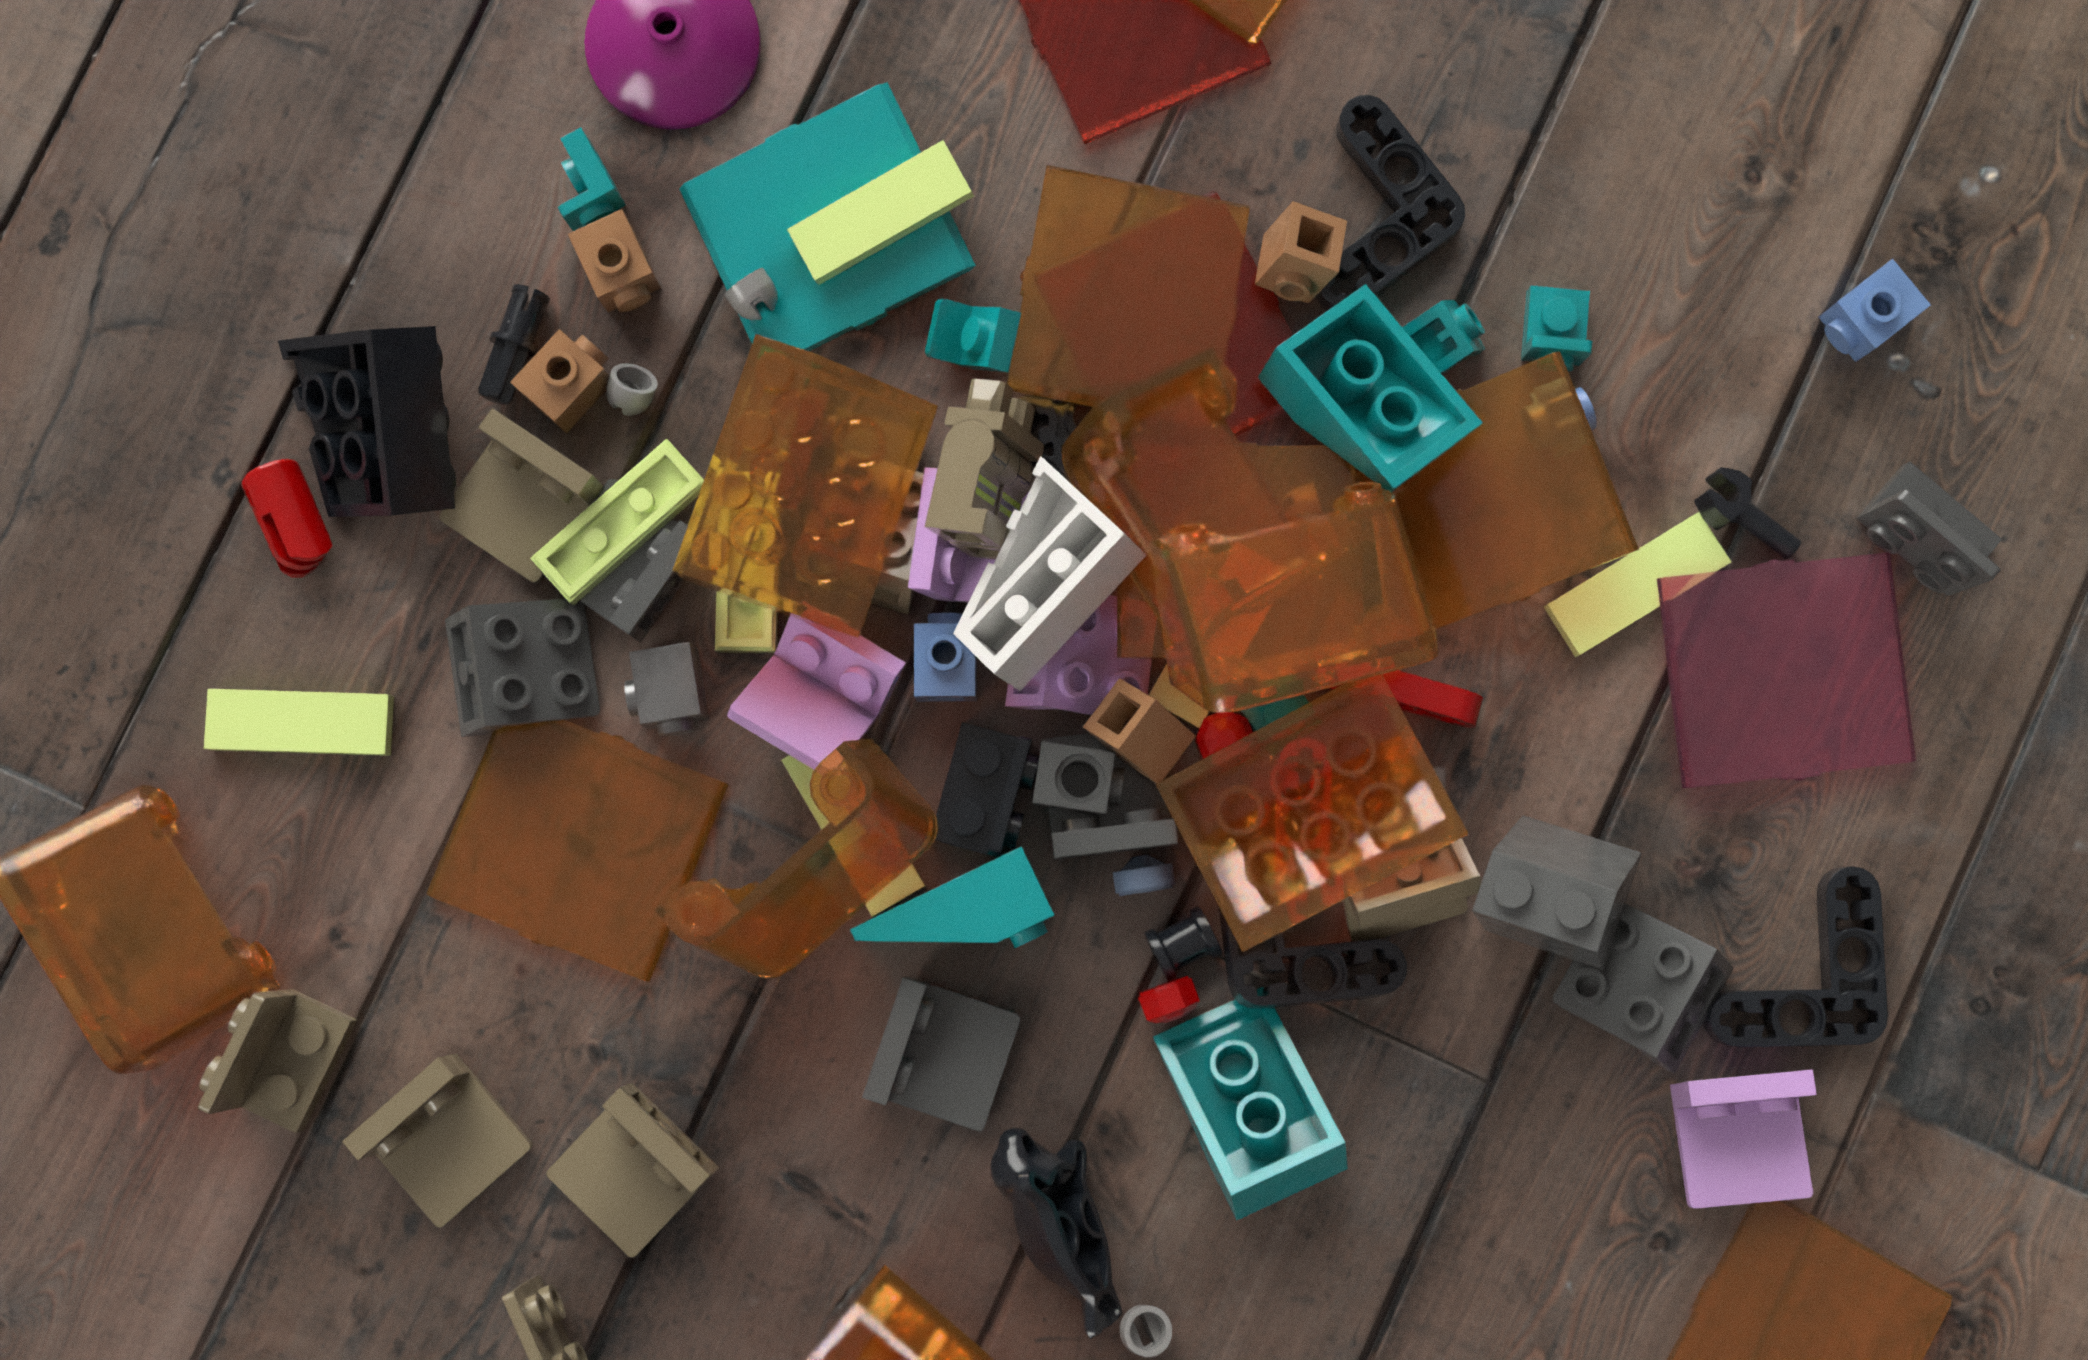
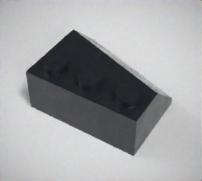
M436 326L369 329L278 340L283 360H294L301 386L292 390L298 412H307L316 434L311 440L309 452L328 517L393 516L455 509L454 490L456 487V475L450 463L447 436L450 419L443 399L440 372L443 365V355L437 343Z

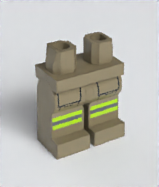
M975 378L971 380L966 408L948 406L944 425L951 430L947 433L943 443L924 527L944 540L950 541V544L971 557L996 560L1010 531L1006 525L1014 509L1020 511L1022 498L1030 491L1033 485L1034 475L1032 472L1034 468L1031 461L1038 462L1040 456H1043L1045 445L1030 433L1035 407L1032 404L1019 398H1012L1013 388L1006 382Z

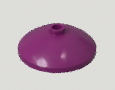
M596 0L587 19L584 44L590 73L602 95L615 109L640 124L659 129L675 130L708 123L727 112L740 100L749 88L758 68L761 52V35L758 20L750 0ZM664 21H673L677 24L675 30L667 35L657 33V28Z

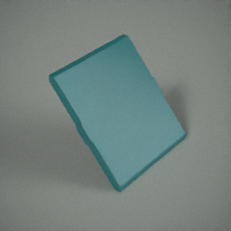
M888 82L878 84L799 125L795 123L765 138L764 143L683 183L679 189L726 290H729L738 281L759 268H764L777 289L778 301L773 311L763 301L756 305L763 319L749 320L739 315L764 371L775 369L853 329L858 331L868 325H872L876 321L888 316L887 312L971 271L976 266L950 211L820 285L812 277L787 230L921 153Z

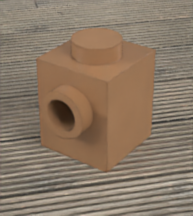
M1292 201L1263 235L1255 285L1274 291L1276 295L1285 300L1309 303L1339 273L1347 221Z
M623 209L568 233L592 288L608 313L615 309H618L619 312H628L639 308L651 299L650 293L661 289L635 230Z
M559 329L510 383L567 434L605 393L609 374L602 366L609 359L585 336L581 335L574 342Z
M1120 678L1083 726L1086 731L1108 750L1116 752L1115 756L1123 763L1158 785L1161 784L1196 737L1156 699Z

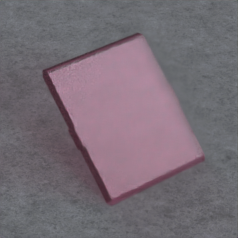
M1890 553L1794 563V560L1779 561L1773 559L1767 563L1753 565L1752 568L1657 578L1682 788L1771 778L1802 781L1806 777L1821 776L1822 772L1916 761Z

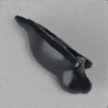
M1021 1128L1005 1130L1000 1135L998 1147L992 1156L990 1164L991 1177L1001 1194L1012 1202L1018 1236L1031 1262L1045 1277L1081 1301L1086 1335L1090 1339L1097 1337L1102 1333L1103 1329L1108 1328L1122 1315V1308L1112 1283L1111 1259L1107 1237L1087 1186V1155L1085 1145L1080 1140H1069L1057 1154H1054L1034 1141L1028 1132Z

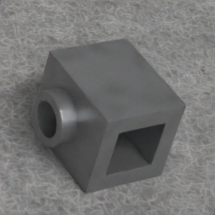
M690 642L629 652L633 680L625 681L624 690L627 708L631 717L639 716L640 724L649 729L658 728L659 737L694 732V721L709 719L697 647Z

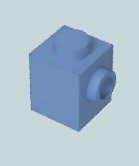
M1891 259L1818 316V318L1825 325L1824 331L1830 343L1843 354H1849L1857 362L1931 306V304L1898 264Z
M932 613L928 614V623H914V697L917 702H977V657L953 634L963 614Z

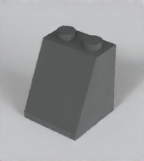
M1523 815L1493 849L1472 911L1485 931L1604 970L1642 853Z

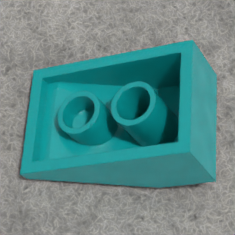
M1366 284L1277 346L1258 376V379L1297 425L1389 493H1392L1478 429L1483 423Z
M1019 847L850 929L855 941L998 943L1010 938L1014 948H1017L1048 933L1043 921L1054 916V913L1023 848Z
M1264 987L1256 989L1257 996H1263ZM1234 999L1153 1036L1156 1047L1210 1168L1236 1221L1348 1169L1346 1143L1275 1008H1247Z

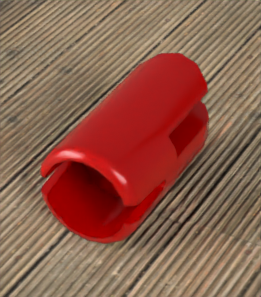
M279 459L254 468L245 475L241 485L256 521L261 527L281 572L291 578H303L316 569L333 544L301 466L294 459Z

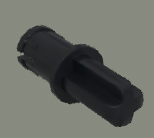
M513 285L512 295L499 331L492 332L489 338L494 345L481 378L478 393L493 403L509 405L513 401L517 389L510 382L525 367L528 357H534L537 352L533 342L550 298L540 290L534 289L528 309L524 311L529 294H527L529 286Z

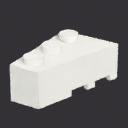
M1041 456L1032 472L1036 479L1020 511L1014 509L1006 525L1010 530L994 564L988 562L953 633L996 676L1019 691L1026 686L1147 555Z

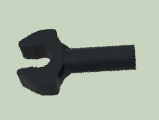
M1723 467L1706 477V482L1714 490H1707L1697 497L1694 503L1702 518L1712 528L1720 530L1728 523H1738L1784 559L1790 558L1798 550L1801 540L1751 503V478L1739 470Z

